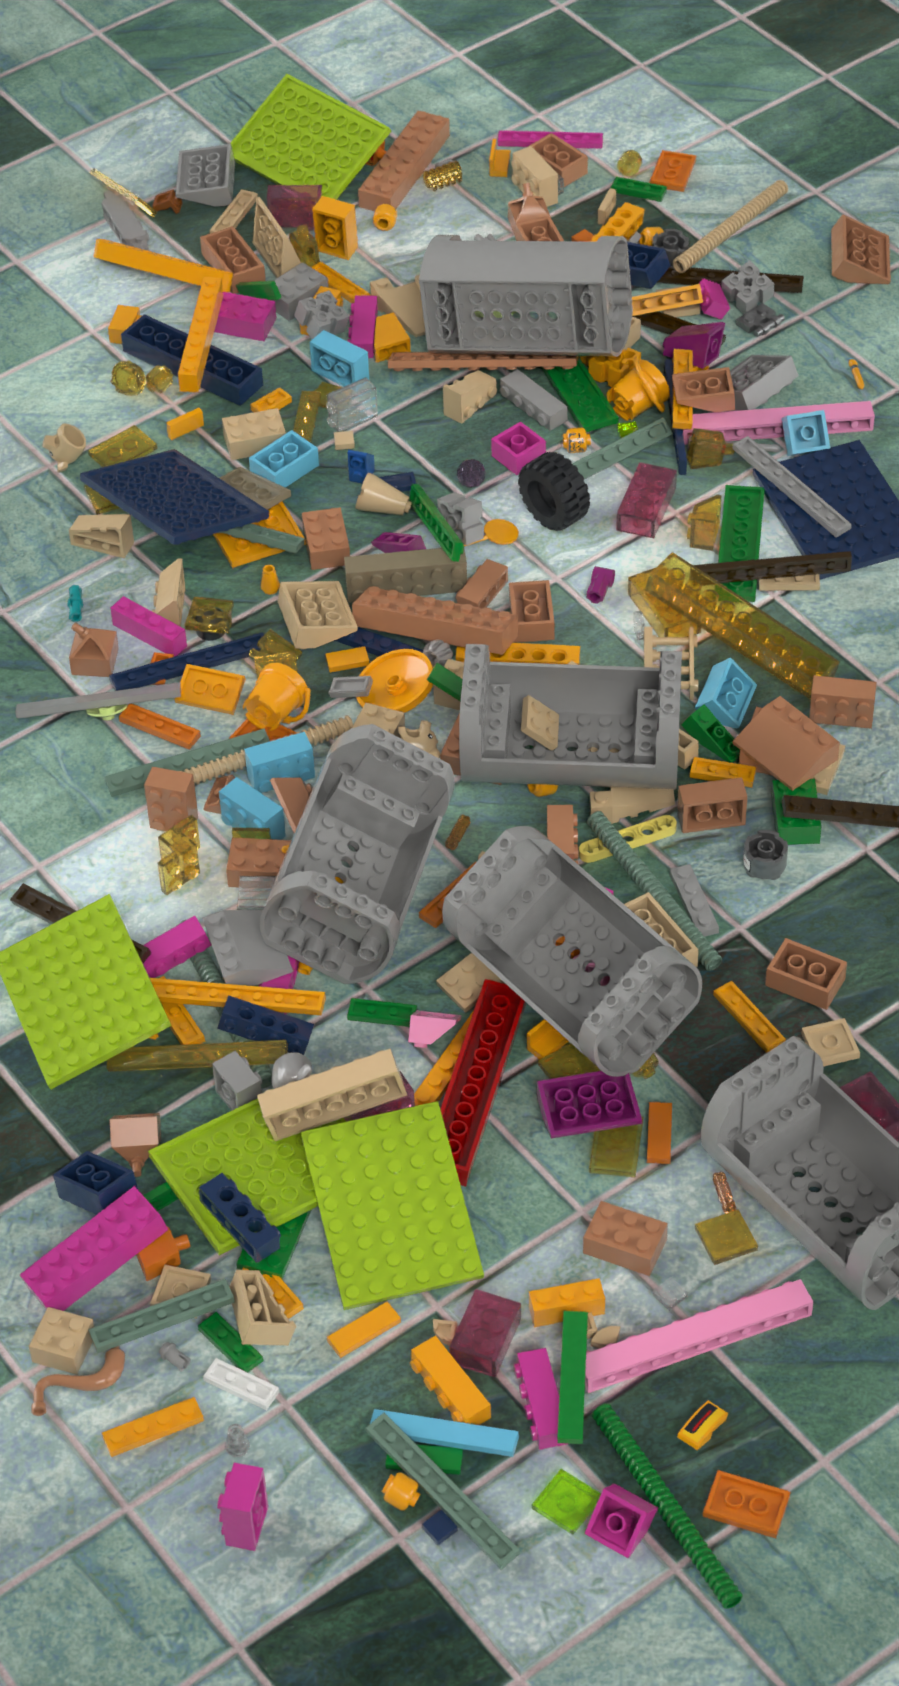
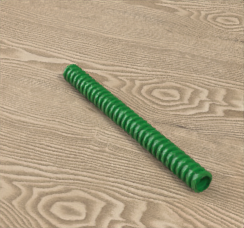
M609 1403L598 1406L593 1411L592 1418L596 1420V1424L600 1426L601 1431L604 1432L605 1437L608 1438L616 1453L624 1461L630 1473H633V1477L637 1479V1483L641 1485V1489L645 1491V1495L649 1497L650 1502L658 1507L659 1515L662 1516L674 1537L679 1540V1544L683 1546V1550L687 1552L688 1557L692 1558V1563L696 1565L701 1576L705 1577L704 1580L706 1583H709L710 1589L713 1590L714 1595L718 1596L717 1599L722 1602V1606L725 1609L736 1606L741 1601L743 1594L738 1591V1587L734 1585V1581L725 1572V1568L721 1566L720 1561L716 1560V1555L712 1553L704 1538L699 1535L695 1525L691 1523L690 1518L682 1510L681 1505L678 1504L670 1489L665 1486V1482L661 1480V1476L657 1474L656 1469L653 1468V1465L649 1462L640 1446L636 1444L635 1439L628 1433V1429L624 1427V1423L620 1421Z

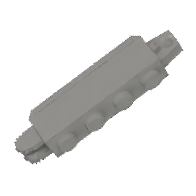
M113 190L105 191V199L102 201L103 217L119 242L149 251L147 241H149L148 232L143 230L140 220L137 221L133 210H130L127 200L124 201L122 196L116 195Z

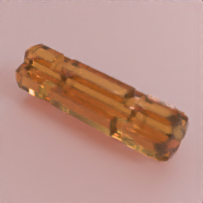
M460 815L457 820L458 822H456L449 834L450 836L445 841L447 849L455 850L458 843L471 823L469 816Z
M722 1171L713 1174V1182L717 1187L716 1191L722 1204L723 1212L725 1214L734 1213L736 1205L732 1199L733 1196L726 1181V1175Z

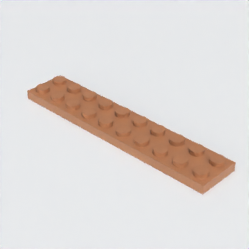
M393 352L388 360V368H393L394 371L405 370L404 368H412L413 371H421L423 368H431L433 371L442 370V368L460 370L462 367H468V370H478L479 367H487L488 370L505 367L507 370L517 369V367L535 369L543 366V369H553L554 366L572 369L573 366L577 365L579 356Z

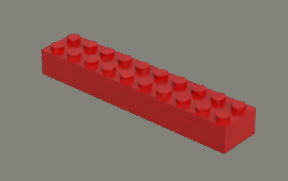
M489 979L484 980L440 1108L461 1186L465 1187L467 1186L526 1007V1002L507 984Z

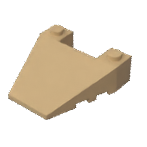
M387 277L370 282L371 296H377L378 310L381 313L389 314L394 312L403 328L414 337L426 335L421 293L416 282L395 288Z
M591 747L588 749V751L590 752H596L599 750L595 747ZM612 748L609 751L612 753H617L620 750ZM610 787V791L590 792V815L594 812L602 811L611 824L617 823L619 819L627 816L631 818L637 817L640 812L647 810L653 812L675 805L674 790Z

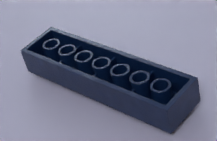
M145 314L121 333L123 352L178 377L188 337L187 333ZM211 345L200 387L241 406L263 386L262 368Z

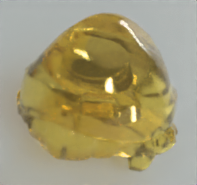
M130 360L120 361L114 365L111 383L115 386V390L120 394L128 396L140 394L146 384L145 374L141 367Z

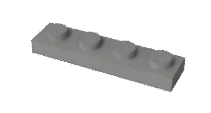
M691 865L671 868L669 875L691 922L695 924L703 936L719 933V926Z

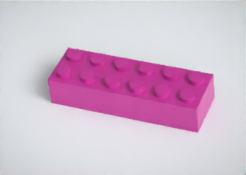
M134 1186L19 1275L46 1310L50 1307L64 1311L160 1237L168 1228L161 1215Z

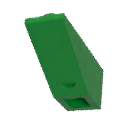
M705 704L681 724L691 737L698 740L699 744L725 761L732 763L740 757V749L733 744L734 738Z

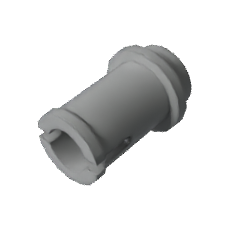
M166 1342L159 1350L161 1358L163 1360L167 1359L180 1371H184V1368L186 1369L191 1362V1359L180 1352L174 1343Z

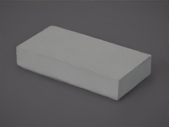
M371 676L334 678L328 694L331 698L368 696L373 679Z

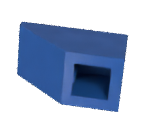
M348 450L349 481L363 484L367 473H373L375 470L374 455Z

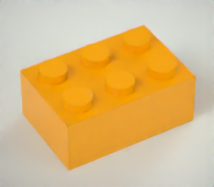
M322 196L312 209L316 251L349 260L358 248L355 205Z

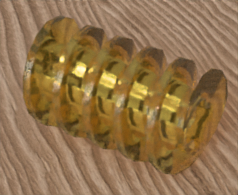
M455 160L454 162L438 166L435 169L432 168L429 171H424L423 180L426 187L432 188L435 192L437 191V186L439 189H443L444 185L449 187L450 182L452 185L456 184V180L461 183L462 170L459 162Z

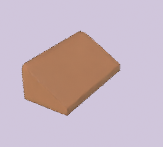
M233 774L216 778L204 805V811L221 814L219 791L235 779Z

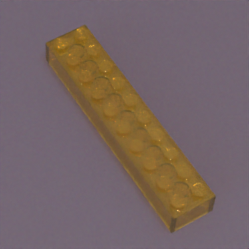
M672 552L649 574L645 591L810 700L814 675L835 676L840 661Z

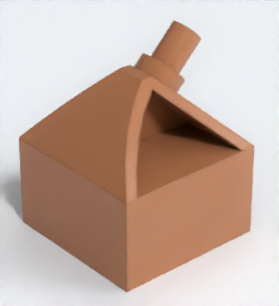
M530 183L522 184L524 191L522 198L508 202V221L515 239L517 223L550 216L544 198L533 195Z
M75 622L71 627L75 631L69 656L71 674L109 677V675L113 674L119 650L117 632L82 627Z
M160 1113L117 1115L110 1119L111 1147L130 1163L135 1177L141 1176L144 1162L149 1157L148 1151L157 1147L161 1142Z

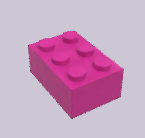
M223 292V299L214 332L265 341L277 319L275 301Z
M234 1462L231 1472L228 1471L226 1473L224 1481L226 1489L224 1494L221 1493L219 1495L217 1508L221 1510L219 1521L223 1523L221 1534L225 1537L226 1546L256 1551L269 1508L264 1468Z

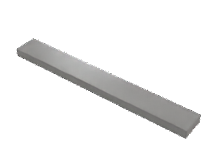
M749 436L733 444L735 452L832 535L838 537L851 529L849 521Z
M179 682L17 704L16 718L180 697L181 684Z

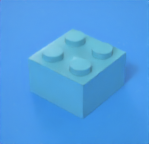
M824 410L781 418L787 456L830 449Z

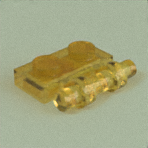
M271 629L258 641L257 646L261 650L257 651L252 648L249 652V655L254 658L255 662L258 664L262 663L264 666L269 663H281L292 667L302 656L301 650L295 649L294 645ZM269 654L276 660L273 662L266 656Z

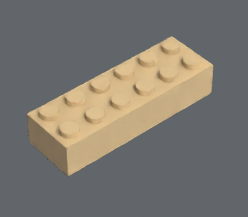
M388 1049L378 1051L365 1058L355 1059L353 1062L342 1066H335L319 1074H312L299 1081L289 1082L279 1088L269 1089L264 1093L258 1094L257 1097L263 1118L274 1141H278L407 1096V1092L392 1051Z

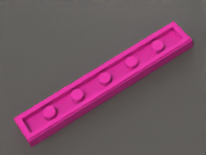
M499 131L498 146L528 147L552 133L574 148H603V133Z

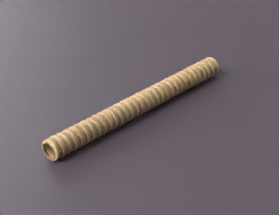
M777 180L675 258L673 260V268L679 273H684L709 252L788 192L786 182Z
M346 715L344 719L340 717L338 721L334 719L332 723L328 721L326 725L322 723L320 727L316 725L314 729L310 727L308 731L304 729L302 732H305L310 744L316 746L318 742L322 744L324 740L326 742L330 738L334 740L336 736L339 737L344 732L350 730L353 722ZM245 751L235 752L234 755L229 754L228 757L223 756L222 759L217 758L214 762L210 760L208 764L204 762L202 766L198 764L196 768L192 766L190 770L186 768L184 772L193 774L194 784L198 785L201 781L204 783L207 779L210 781L213 777L218 778L219 775L224 776L225 773L231 774V771L237 772V769L243 770V767H246Z

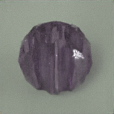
M475 459L464 460L458 466L457 477L463 486L468 488L478 487L484 481L486 471L480 461Z

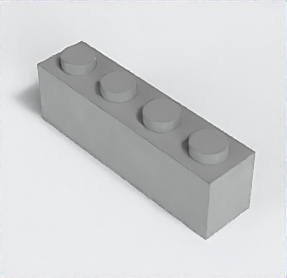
M518 369L500 379V393L502 396L510 400L516 407L522 409L528 416L534 418L549 431L567 422V406Z

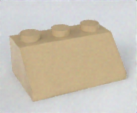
M177 559L160 573L159 581L155 583L157 595H154L153 599L154 607L156 608L152 609V612L180 627L186 589L182 559Z

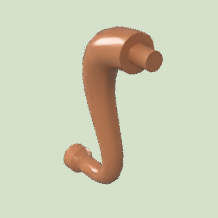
M119 1346L111 1348L105 1354V1363L102 1369L92 1375L53 1374L40 1379L34 1388V1403L31 1405L32 1414L41 1416L46 1413L43 1393L49 1386H63L83 1391H98L110 1387L120 1378L124 1370L125 1353L120 1350Z

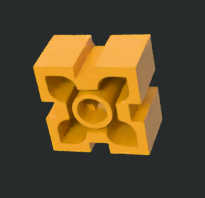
M628 347L626 350L623 349L617 357L592 356L589 359V373L594 380L601 383L607 381L608 386L613 387L629 372L631 365L634 363V357H638L639 360L641 359V352Z

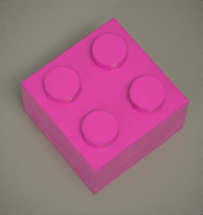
M519 422L491 439L492 457L515 475H519L524 465L546 453V440L522 422Z

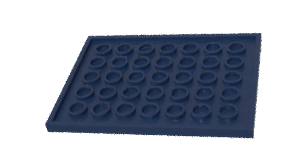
M860 440L779 462L851 523V529L838 537L832 535L757 469H753L752 475L759 486L764 488L765 496L801 555L851 551V571L899 557V500ZM846 572L819 574V579L822 580Z
M176 449L80 473V481L173 545H179L185 541L196 540L203 536H211L214 533L243 527L246 524L257 523L269 518V511Z

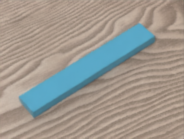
M374 1409L370 1421L371 1424L382 1413H385L412 1441L510 1457L514 1456L519 1439L518 1431Z

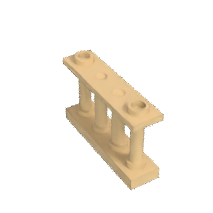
M644 626V667L660 668L657 664H653L656 660H660V652H657V649H653L656 645H689V652H682V660H689V666L681 667V675H689V681H681V689L689 690L690 700H694V692H698V679H694V648H697L698 638L693 633V627H689V637H657L653 635L652 627Z

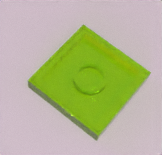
M560 1469L532 1503V1509L574 1535L595 1509L601 1493L565 1470Z

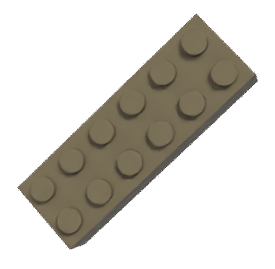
M442 548L344 557L348 603L355 602L369 587L373 586L384 590H397L399 593H413L417 596L455 593L460 589L462 590L467 582L465 548L463 554L460 555L459 562L451 561Z

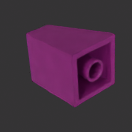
M716 322L682 326L664 339L663 355L673 358L674 349L693 350V366L704 369L719 358L725 323Z

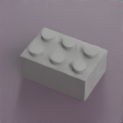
M302 262L274 280L282 297L271 301H275L276 313L290 321L295 318L294 314L299 300L308 297L313 298L320 286L328 287V278Z

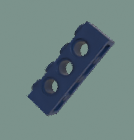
M228 995L217 1029L288 1053L304 1055L314 1024Z
M221 1173L199 1187L200 1202L256 1263L280 1249L281 1235L277 1227L271 1226L266 1221L263 1212L254 1208L249 1197L246 1194H241L232 1179H228Z

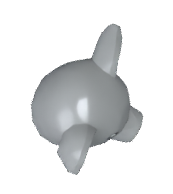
M288 1053L278 1058L272 1069L273 1089L284 1086L289 1082H296L309 1077L312 1072L310 1060L300 1053Z

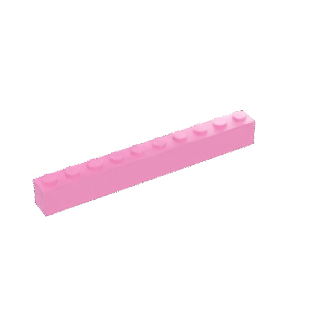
M871 401L693 414L692 430H682L684 443L687 445L689 436H694L695 429H698L697 438L704 439L705 433L710 435L717 434L709 441L720 437L719 442L739 441L747 436L752 440L784 437L781 418L789 415L824 410L828 434L873 431L875 416Z
M801 1279L794 1282L789 1281L774 1289H765L759 1294L742 1297L736 1302L719 1305L707 1312H699L693 1317L676 1320L670 1325L653 1328L647 1333L630 1336L621 1342L609 1343L595 1351H586L585 1388L588 1393L806 1318L812 1315L813 1300Z

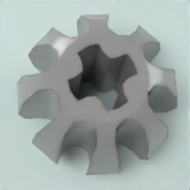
M433 640L423 649V654L428 657L433 668L436 663L444 667L447 660L453 657L450 645L444 643L443 640Z

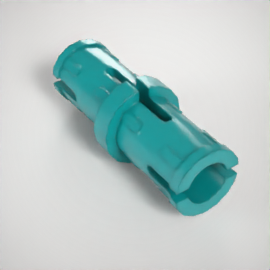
M79 585L69 587L67 605L69 608V619L72 622H78L82 619V588Z

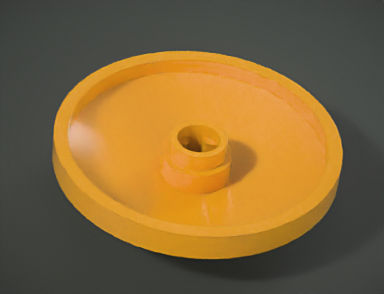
M399 649L385 653L369 663L359 675L371 676L373 683L368 696L356 697L361 708H363L365 703H370L404 713L408 712L420 704L431 691L433 684L427 681V678L433 666L428 657L417 650Z

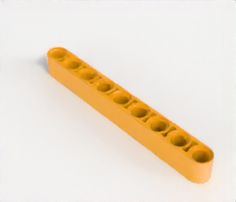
M96 239L94 258L199 286L202 284L203 277L222 278L223 292L231 291L233 273L105 239Z

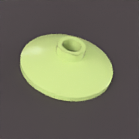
M128 705L86 709V712L90 716L111 720L115 718L116 714L124 711Z

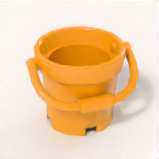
M634 357V363L631 365L629 372L608 390L607 400L609 403L613 400L616 405L613 407L616 414L628 421L630 418L633 420L654 405L660 412H664L665 405L663 402L668 400L670 391L665 377L652 363Z
M269 663L261 670L255 687L244 701L243 709L246 707L248 712L245 715L253 725L260 729H264L266 726L272 727L269 731H273L281 723L290 724L304 718L309 709L311 690L299 673L291 667L281 663ZM304 704V708L298 716H288L293 710Z

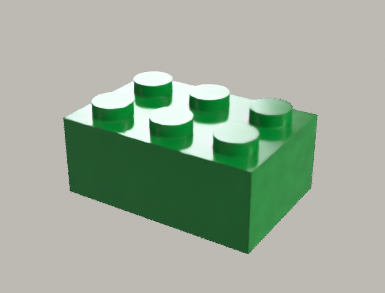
M815 779L807 780L793 791L779 780H772L771 800L775 832H778L779 837L784 841L786 840L788 845L820 844L821 820L784 817L782 806L784 795L818 798Z

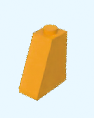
M394 312L376 317L374 340L376 363L388 360L393 352H411L410 337Z

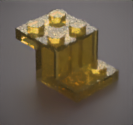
M190 815L158 836L161 860L157 864L161 891L165 895L178 890L183 884L200 874L197 851L200 849L198 823L193 815Z

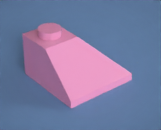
M417 1010L411 1015L408 1042L414 1043L415 1047L427 1048L428 1044L431 1045L461 1020V1015Z

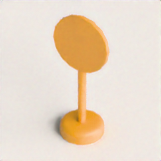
M490 520L484 526V539L474 543L489 539L496 544H511L517 540L519 531L513 523L507 520Z

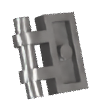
M761 303L737 318L736 325L747 333L753 332L756 337H759L760 335L767 334L771 328L781 325L785 317L783 314L775 316L776 311Z

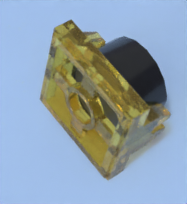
M194 596L185 622V630H194L198 637L207 641L217 640L225 633H230V628L232 627L231 613L234 602L232 600Z

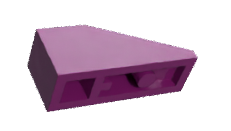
M384 532L371 541L374 547L384 553L426 549L421 535Z

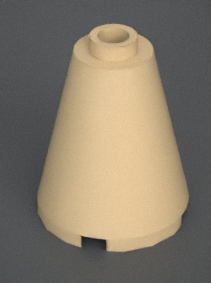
M367 473L361 487V493L358 495L356 509L402 516L405 512L409 513L412 502L409 501V496L373 473Z

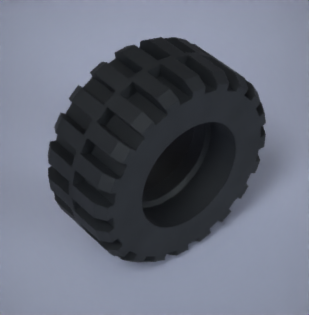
M556 452L543 453L524 465L518 476V485L520 486L519 492L523 497L522 500L527 505L528 511L534 515L536 521H540L541 525L548 527L550 530L561 531L588 513L590 493H588V486L585 484L584 477L579 473L576 465H573L572 461L568 458H564V455Z

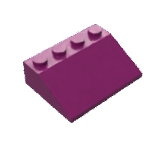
M603 1071L537 1081V1100L541 1116L551 1139L643 1123L629 1073L624 1076H610Z

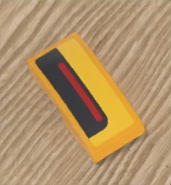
M706 1401L682 1427L677 1438L698 1450L711 1439L713 1431L726 1421L728 1413L712 1402Z

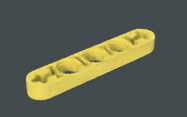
M663 815L618 830L622 837L630 836L633 838L632 841H626L633 849L672 836L676 832L677 821L673 816ZM651 830L653 833L645 835L642 831ZM598 837L583 842L579 847V857L587 863L613 856L609 849L603 846L602 840Z

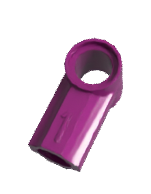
M598 566L594 567L591 583L586 593V598L591 603L598 604L604 600L608 588L613 586L615 570Z

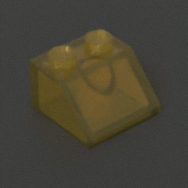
M722 495L713 496L694 505L693 513H689L687 524L691 525V527H688L687 539H690V548L714 550L720 527Z

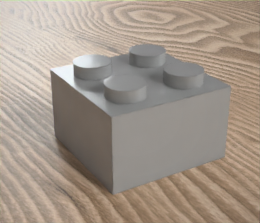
M236 1051L212 1063L215 1090L231 1111L257 1099V1095L263 1093L260 1075L257 1072H253L246 1058H241Z

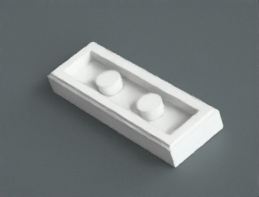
M215 1358L203 1376L205 1382L266 1411L279 1393V1387L218 1358Z

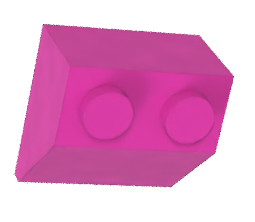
M612 1484L603 1489L584 1534L629 1558L648 1532L658 1507L624 1488Z

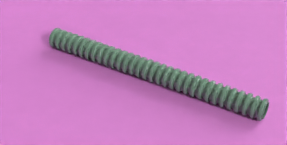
M597 811L592 813L587 820V824L602 840V843L613 856L617 858V861L624 867V870L628 872L639 888L643 890V893L649 892L698 948V960L705 966V969L707 971L716 969L721 964L722 957L718 955V952L714 950V947L710 945L706 937L691 922V919L687 917V914L683 912L682 908L679 907L668 891L664 889V886L660 884L649 868L645 866V863L641 861L630 845L626 843L622 835L611 825V822L604 816L603 812Z
M207 949L201 953H196V955L190 958L202 982L225 984ZM216 1007L220 1016L224 1007ZM229 1033L240 1056L245 1057L250 1065V1069L260 1075L262 1079L261 1089L271 1086L272 1070L256 1041Z

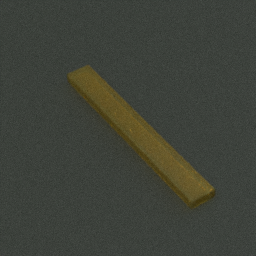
M287 1040L131 1047L108 1059L107 1069L108 1072L212 1067V1063L234 1051L241 1058L245 1057L249 1065L274 1064L278 1058L287 1054L288 1043Z

